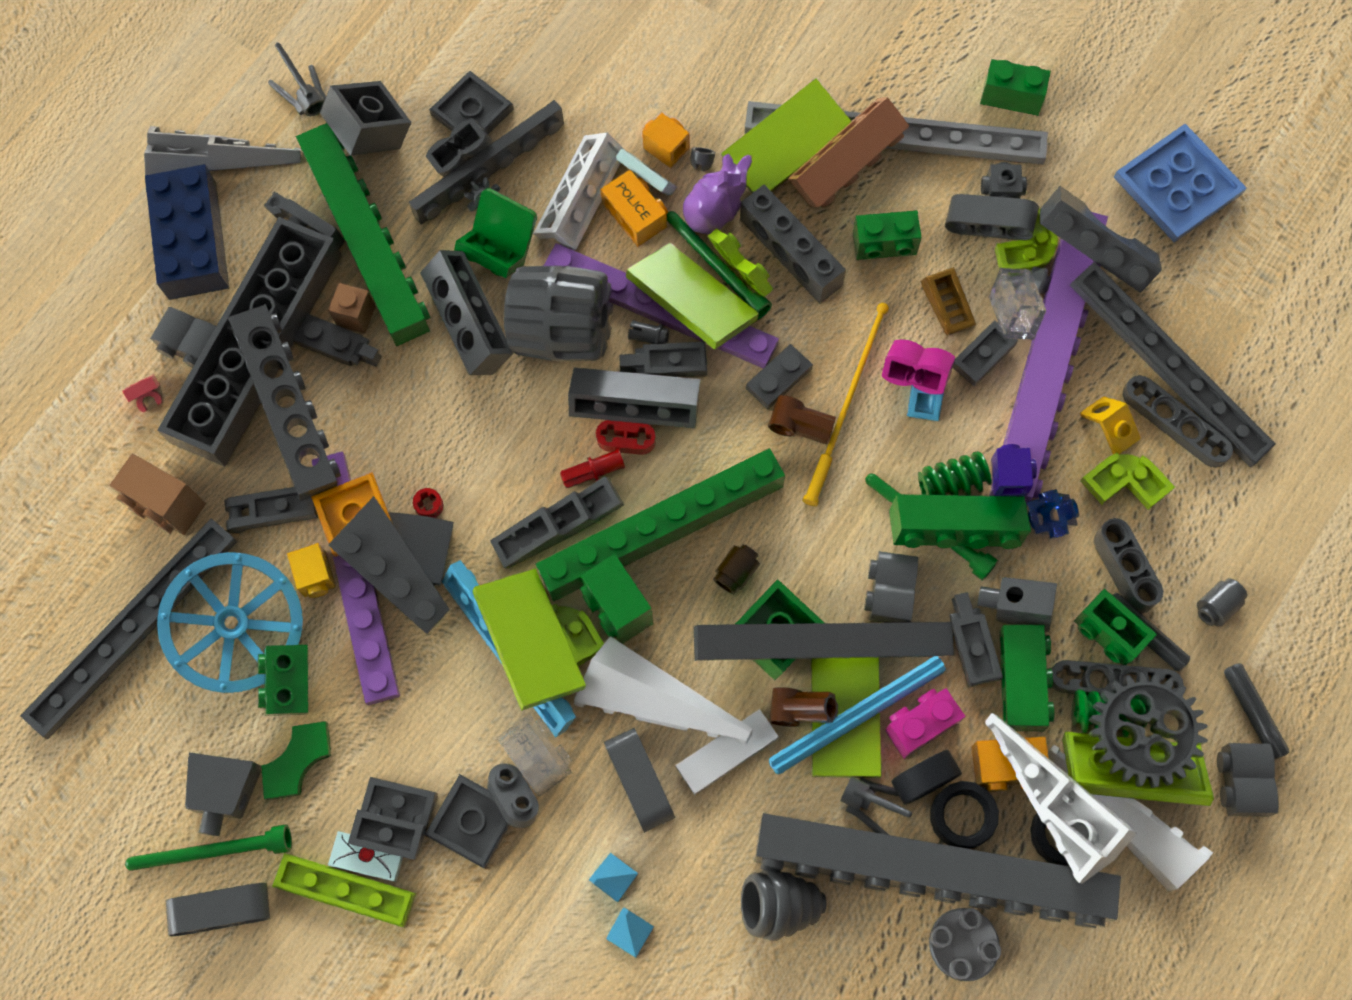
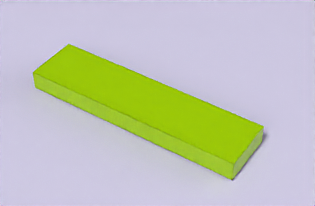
M287 853L283 855L272 887L404 928L416 896L414 892Z

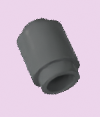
M1228 578L1225 581H1219L1197 602L1200 619L1211 626H1223L1245 605V599L1248 596L1247 591L1234 579Z

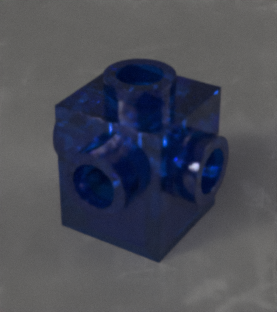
M1057 489L1040 493L1038 494L1039 499L1027 502L1029 522L1036 534H1049L1050 539L1070 534L1068 528L1078 526L1076 518L1079 517V509L1076 501L1073 498L1070 499L1069 494L1058 493ZM1056 509L1059 521L1055 520L1053 516V513Z

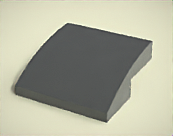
M389 512L398 533L433 585L439 587L442 582L454 522L419 515Z
M370 777L361 810L357 809L348 844L416 860L438 793Z

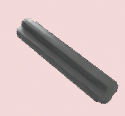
M1113 594L1117 600L1157 634L1147 646L1174 670H1182L1189 663L1190 656L1120 594Z
M1238 663L1226 668L1224 674L1262 744H1271L1274 760L1287 755L1289 748L1243 664Z

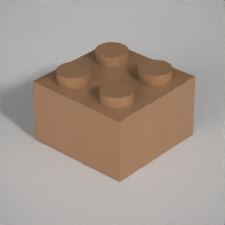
M133 453L109 485L118 493L116 499L126 505L127 509L143 519L147 517L154 522V525L169 534L175 530L185 535L206 505L186 483Z

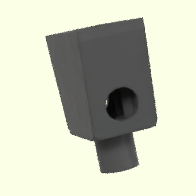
M1004 577L1002 578L1000 589L980 587L977 606L997 609L996 621L1011 625H1045V632L1050 633L1057 583Z
M189 752L185 807L190 811L203 813L198 833L220 836L224 817L237 819L243 817L261 773V765L253 761Z

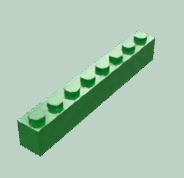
M327 123L295 136L396 347L430 332L426 320L431 319L424 302L417 303L414 297L419 292L412 277L405 278L401 271L406 269L405 263L399 251L393 253L390 248L394 241L388 228L384 227L381 229L378 221L382 220L381 214L375 202L369 204L366 199L367 196H370V192L364 179L357 180L354 173L359 170L353 157L350 155L345 156L343 152L345 147Z
M768 448L535 563L554 602L580 589L583 586L581 574L614 553L625 567L783 488L785 474L773 452Z

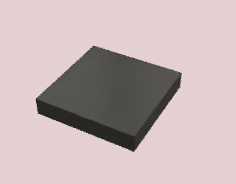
M469 71L429 110L431 116L451 131L461 122L474 118L489 134L514 110L513 103L473 72Z
M459 774L425 836L486 869L510 825L504 819L488 789Z

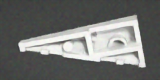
M611 636L592 658L583 678L586 687L584 690L577 692L574 699V704L578 707L583 708L585 704L602 708L604 713L614 714V711L633 715L636 720L684 731H687L688 728L707 732L708 736L715 738L718 735L740 739L741 744H747L752 737V728Z
M991 713L985 721L987 727L992 730L1001 746L1002 753L1011 763L1016 772V777L1033 807L1056 841L1059 852L1064 855L1071 867L1074 878L1083 884L1112 863L1137 832L1001 718Z
M1053 745L1048 751V757L1068 775L1065 754L1060 751L1059 747ZM1091 794L1137 832L1127 847L1167 891L1181 887L1213 854L1205 846L1200 850L1195 848L1182 837L1184 832L1177 827L1171 829L1156 817L1152 810L1134 798Z

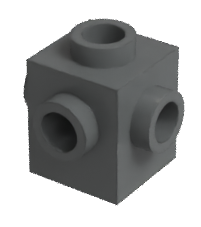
M1008 162L990 164L987 176H982L981 195L1020 199L1021 195L1026 194L1027 178L1022 177L1021 165H1012Z

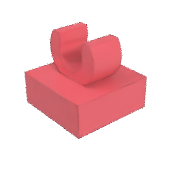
M154 374L126 387L122 391L128 402L137 398L136 404L141 412L148 410L144 404V398L147 396L153 397L158 405L162 403V396L154 390L160 386Z

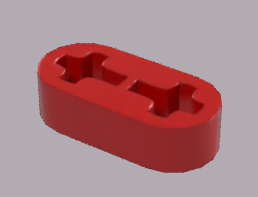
M605 420L596 429L597 443L604 451L613 452L619 449L620 453L644 455L650 453L656 445L655 431L649 424ZM608 430H614L615 435L621 437H613L612 442H607L606 437L603 435H607ZM640 433H646V438L650 439L645 440L644 445H639L637 439H635L639 437Z

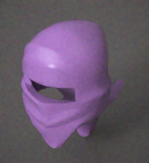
M726 154L722 159L723 166L720 171L704 175L703 179H700L693 186V190L683 203L685 221L693 231L709 235L716 228L721 230L725 224L734 219V216L741 207L740 197L746 189L747 171L752 163L750 155L744 156L738 164H734L730 154Z

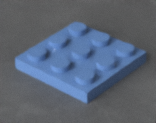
M1183 124L1120 168L1114 175L1115 180L1174 243L1237 199L1247 189L1186 124Z

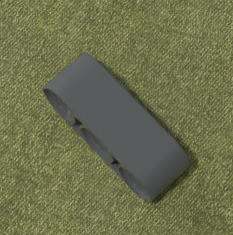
M956 194L951 197L945 228L952 233L961 235L1028 240L1034 234L1039 205L1027 199Z
M1109 519L1094 536L1095 548L1121 596L1141 614L1147 613L1163 598V587L1130 526L1122 519ZM1109 531L1116 534L1119 542L1110 541L1106 536V532ZM1122 560L1131 562L1134 566V572L1125 570L1121 563ZM1138 589L1145 590L1149 594L1150 602L1144 601L1139 597Z
M635 728L604 741V745L644 833L674 819L673 810Z
M267 883L247 884L165 900L168 936L171 937L270 919Z

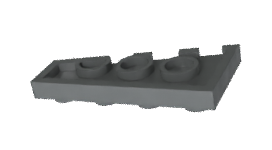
M374 496L328 544L426 634L450 610Z

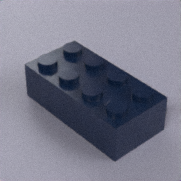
M203 164L145 175L156 282L159 288L169 300L229 289L217 185L207 166Z

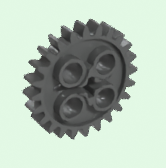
M1144 672L1140 673L1137 676L1136 683L1130 675H1127L1123 678L1124 687L1117 681L1113 682L1110 686L1114 694L1104 690L1100 696L1106 704L1096 702L1093 708L1100 715H1093L1089 718L1090 722L1098 725V728L1089 732V736L1099 737L1100 740L1092 749L1104 750L1105 752L1099 762L1104 763L1110 760L1113 763L1110 774L1118 770L1124 771L1122 776L1123 782H1127L1132 776H1135L1137 787L1143 786L1146 779H1148L1151 788H1156L1159 786L1160 778L1166 786L1173 784L1172 774L1179 780L1185 778L1186 774L1183 767L1188 770H1193L1197 767L1191 757L1201 758L1204 755L1196 745H1203L1208 741V739L1198 735V732L1208 727L1207 724L1197 723L1196 718L1204 713L1203 710H1192L1190 707L1194 704L1196 698L1192 697L1185 700L1182 696L1185 693L1186 687L1183 686L1176 691L1173 690L1172 678L1164 684H1160L1159 674L1153 675L1150 682H1147ZM1131 699H1139L1144 703L1146 707L1144 715L1137 714L1132 710ZM1120 714L1124 715L1126 719L1133 723L1124 722L1118 716ZM1165 714L1172 715L1177 719L1179 724L1177 731L1166 727L1163 720ZM1146 723L1151 725L1150 731L1154 733L1149 737L1144 735L1145 729L1142 727ZM1123 729L1130 733L1132 737L1131 746H1124L1119 743L1116 736L1117 730ZM1162 737L1171 738L1177 742V745L1173 746L1168 740ZM1151 745L1162 748L1165 754L1163 762H1156L1152 759L1150 755Z

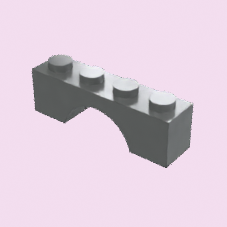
M1059 186L1041 207V225L1139 293L1162 271L1159 254L1136 238L1128 239L1110 230L1093 215L1082 200L1063 187Z

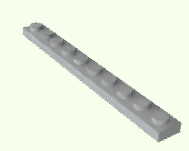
M748 101L745 134L781 105ZM844 111L851 121L860 114L859 112ZM903 117L909 124V127L903 132L904 137L896 145L886 147L888 149L1044 165L1047 153L1048 132Z

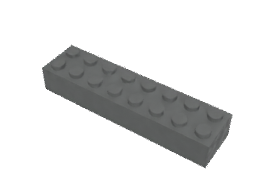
M278 217L157 430L170 444L226 467L261 403L228 317L266 305L269 314L276 313L280 322L282 332L277 334L281 344L288 342L291 349L294 343L293 339L307 313H311L342 256L333 238ZM260 339L255 343V347L266 349L272 342L268 339ZM280 368L269 369L266 376L275 378Z

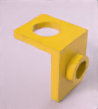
M1103 396L1080 412L1082 418L1101 425L1112 454H1121L1141 439L1127 403ZM1110 406L1104 412L1094 413L1097 409L1101 407Z

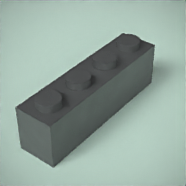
M574 367L568 392L569 417L695 428L699 405L700 379Z

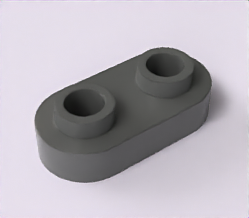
M506 763L493 767L488 776L487 788L506 822L516 828H526L532 825L536 820L539 804L520 770L514 765ZM506 776L509 777L511 780L504 781L500 777ZM523 803L527 808L521 809L516 804Z

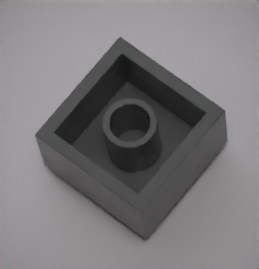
M381 81L330 86L320 112L350 156L400 149L412 123Z

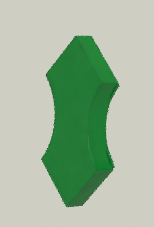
M326 721L292 726V736L286 750L276 760L261 765L265 800L301 795L303 779L308 770L318 761L331 756L329 727Z

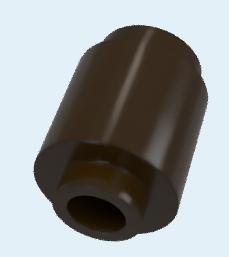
M742 544L741 547L734 545L715 570L717 574L713 578L714 582L733 595L738 589L742 590L760 566L757 560L758 554L747 545Z

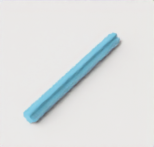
M938 656L930 658L835 717L833 723L823 724L773 755L769 759V764L776 774L783 773L943 674L946 670L944 663Z

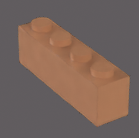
M888 97L877 98L793 173L788 180L809 207L819 208L821 206L824 208L835 200V193L842 186L846 188L858 179L859 175L857 173L862 168L875 164L881 158L880 152L887 146L892 147L904 137L903 132L909 127V124Z

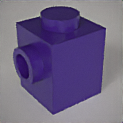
M1007 444L997 448L991 458L994 496H1027L1033 487V479L1037 475V463L1035 459H1031L1030 448H1020L1017 444Z

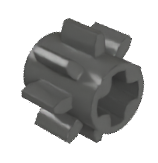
M484 177L482 183L476 184L474 181H471L473 186L471 191L464 192L465 197L472 200L467 205L470 212L478 208L479 196L483 190L491 188L499 192L501 188L497 184L489 187L490 183L486 177Z

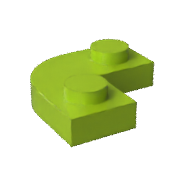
M1040 209L1031 239L996 244L994 250L1001 277L1030 272L1033 267L1043 268L1053 258L1058 245V237L1040 224Z
M716 228L707 236L729 267H735L736 270L741 272L740 275L748 287L763 297L773 290L767 281L770 277L769 273L760 263L754 265L743 257L738 250L741 244L732 233L729 232L726 235Z
M1118 453L1106 458L1080 480L1101 505L1126 486L1147 510L1152 508L1175 488L1166 476L1145 456L1139 458L1134 455H1119Z
M553 604V610L577 665L579 666L592 659L604 643L589 617L582 610L579 611L571 607Z

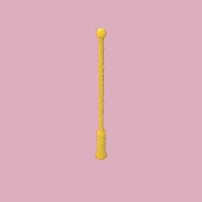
M882 302L877 305L876 310L878 314L826 452L820 456L807 493L802 499L809 506L816 507L819 503L818 498L833 460L831 457L832 451L883 315L889 311L886 303Z

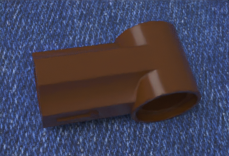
M781 395L777 398L768 428L782 436L792 437L798 435L827 445L836 417L807 408L800 400L794 397Z
M786 687L773 688L769 720L771 724L798 727L800 723H833L834 718L837 717L838 704L835 694L831 692H802L798 689Z

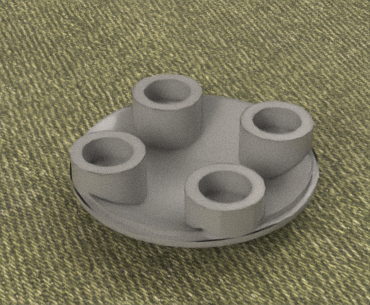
M974 908L950 910L941 915L931 929L929 947L932 958L944 974L955 980H978L987 975L1000 958L1001 947L994 926Z

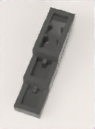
M605 476L580 493L574 491L549 508L541 507L490 540L503 567L507 569L577 534L624 506V503L610 478Z

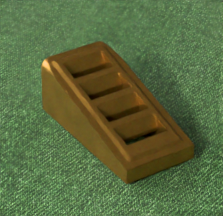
M954 267L927 276L920 281L946 336L977 325ZM946 282L948 287L938 291L936 285ZM949 293L952 294V299L942 302L941 296ZM957 304L959 309L946 312V307ZM962 314L964 320L951 325L949 319Z

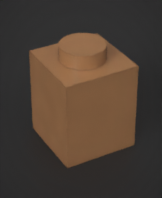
M339 283L328 311L336 325L365 334L376 306L369 291Z

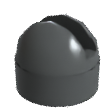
M692 147L690 162L693 168L697 170L699 165H702V171L710 169L714 162L715 152L707 148Z

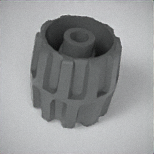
M560 265L523 266L517 268L508 283L504 304V330L509 349L520 356L550 361L599 360L606 352L608 347L607 340L610 338L612 329L609 324V316L613 313V304L609 302L612 288L611 284L608 283V276L601 271Z

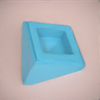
M911 385L907 416L939 421L944 393L928 394Z
M610 853L593 873L589 881L619 902L638 873Z
M623 907L606 939L636 958L654 926Z

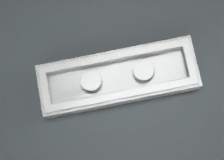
M760 709L741 721L753 729L752 737L747 744H741L740 739L720 735L676 765L677 770L694 795L779 738Z

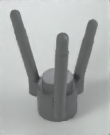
M276 43V49L300 86L296 92L297 100L273 80H269L268 84L293 105L299 115L304 113L310 117L318 115L321 112L326 95L322 90L314 66L312 64L308 66L314 87L304 82L282 45Z
M852 776L840 801L848 805L846 812L855 815L875 833L889 835L860 810V808L867 810L871 802L908 818L912 816L911 811L874 795L875 791L899 796L895 788L871 782L863 777L859 780Z

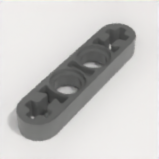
M1138 375L1132 377L1123 389V398L1126 403L1205 465L1214 468L1221 467L1231 458L1233 447L1226 437L1151 379ZM1139 386L1144 389L1143 394L1136 396L1133 392ZM1153 396L1156 397L1150 407L1146 405ZM1160 404L1169 406L1172 410V417H1160L1157 414L1156 406ZM1185 424L1195 426L1198 431V437L1194 439L1186 437L1182 432V426ZM1205 436L1209 438L1202 447L1198 445ZM1218 446L1221 449L1219 455L1215 457L1211 454L1213 448Z
M1062 660L1051 668L1053 673L1052 688L1057 692L1075 694L1078 689L1085 691L1086 695L1091 691H1097L1100 695L1104 690L1114 694L1110 686L1113 682L1117 681L1124 687L1123 678L1125 675L1134 674L1138 676L1143 672L1147 682H1150L1149 676L1152 678L1153 675L1159 674L1160 682L1165 678L1167 680L1173 679V690L1175 691L1184 686L1181 676L1170 669ZM1063 668L1066 669L1067 675L1078 676L1081 674L1080 669L1084 670L1082 679H1071L1066 685L1063 684L1062 678L1057 677V674ZM1100 671L1107 677L1105 688L1099 689L1091 684V672Z

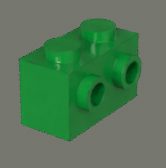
M991 59L980 104L1039 116L1046 97L1051 71L1037 66L1015 64L1008 60Z
M918 210L856 215L853 227L856 260L917 255L922 239Z
M1105 588L1074 620L1078 625L1079 632L1084 637L1092 641L1095 640L1104 648L1103 651L1110 660L1122 665H1127L1134 660L1157 635Z
M308 645L265 646L264 654H258V674H264V688H258V708H264L265 716L306 715L308 713Z

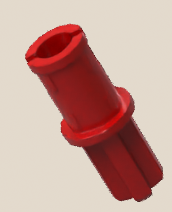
M616 449L594 459L587 457L588 461L562 470L560 476L564 486L571 488L592 479L598 481L600 476L624 469L625 465L619 449Z

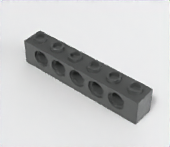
M263 305L228 317L231 329L300 502L336 487V478L341 477L339 468L334 458L331 460L327 458L324 449L329 447L323 429L317 431L312 420L317 418V414L311 400L304 401L301 390L306 388L300 372H293L289 362L293 361L294 358L288 342L281 344L277 333L282 332V328L276 313L270 315L267 306ZM260 339H268L272 342L266 349L255 347V343ZM271 368L283 370V374L278 378L266 376L267 371ZM282 397H292L295 399V402L288 408L280 407L277 403ZM301 425L307 429V432L301 437H293L289 434L290 429ZM312 454L317 456L319 461L315 466L306 467L301 464L302 458Z

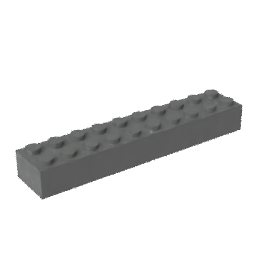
M763 813L760 821L754 862L761 863V870L770 868L781 872L783 867L796 869V876L816 879L818 874L830 875V882L850 885L854 880L864 881V888L885 891V889H889V886L900 888L899 894L911 897H920V895H925L926 892L935 894V901L954 904L955 901L965 899L970 900V907L990 910V907L997 908V905L1005 906L1004 913L1026 916V914L1039 912V919L1061 922V920L1069 921V918L1075 919L1076 926L1096 929L1097 926L1105 927V922L1115 921L1118 917L1120 875L1098 872L1082 884L1074 878V873L1069 866Z

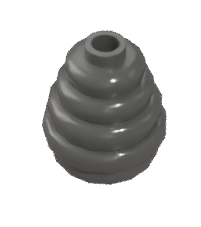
M770 868L763 869L760 873H751L745 879L742 886V920L746 930L753 937L769 941H778L783 936L790 937L797 931L804 930L809 924L814 925L817 923L821 914L826 911L827 902L825 894L820 892L816 884L806 882L801 877H794L788 872H780L777 869Z

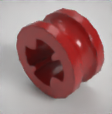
M423 488L416 492L413 497L412 504L419 516L437 518L442 513L444 507L443 500L436 490ZM429 497L431 501L434 498L436 499L432 503L434 508L427 511L426 507L420 509L424 505L423 500Z

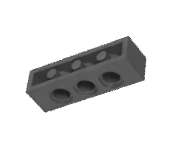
M762 185L741 201L740 220L819 304L843 286L846 269L765 185Z
M439 250L420 274L468 374L493 375L514 353L509 349L506 337L464 251Z

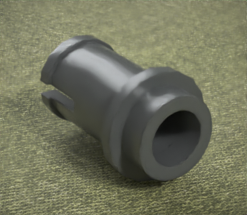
M632 320L630 327H633V330L629 329V340L651 344L668 343L670 330L665 328L664 324L655 326Z

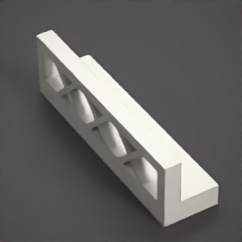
M608 132L584 135L533 233L539 239L555 238L564 247L571 250L577 249L602 200L600 189L612 181L620 165V162L616 160V156L621 148H624Z

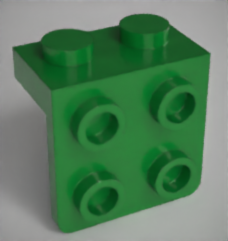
M486 188L481 192L472 230L456 240L454 251H464L468 261L478 263L489 269L493 274L507 278L517 268L524 266L537 214L497 191Z

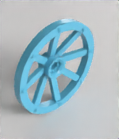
M236 552L210 555L193 562L183 569L166 589L157 616L159 642L171 666L183 678L194 685L222 693L242 692L264 684V674H256L246 679L229 681L234 640L236 638L239 639L258 662V654L264 653L245 632L247 629L288 632L289 637L286 645H298L303 625L300 600L288 578L266 560L250 554ZM232 565L228 606L224 607L198 574L213 567ZM243 566L256 569L274 581L241 609L238 607ZM190 581L217 614L209 616L172 612V608L177 596ZM281 590L289 606L291 623L248 619V615ZM233 616L237 618L238 624L234 629H228L225 626V620L228 617ZM170 622L214 626L215 629L182 655H179L172 640ZM219 638H224L219 680L204 676L187 664Z

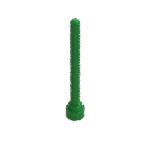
M670 211L666 214L668 223L744 302L759 313L757 321L762 319L772 308V303L757 292L753 293L676 212Z
M873 473L868 474L865 478L867 485L891 503H893L896 495L900 494ZM969 546L951 547L953 551L970 563L969 567L973 569L972 574L982 581L990 574L999 561L990 553L986 555L982 551L977 553Z
M284 824L272 826L271 830L265 831V834L260 836L132 856L125 861V867L133 871L266 849L268 852L273 851L274 854L290 852L292 848L291 831L289 826Z

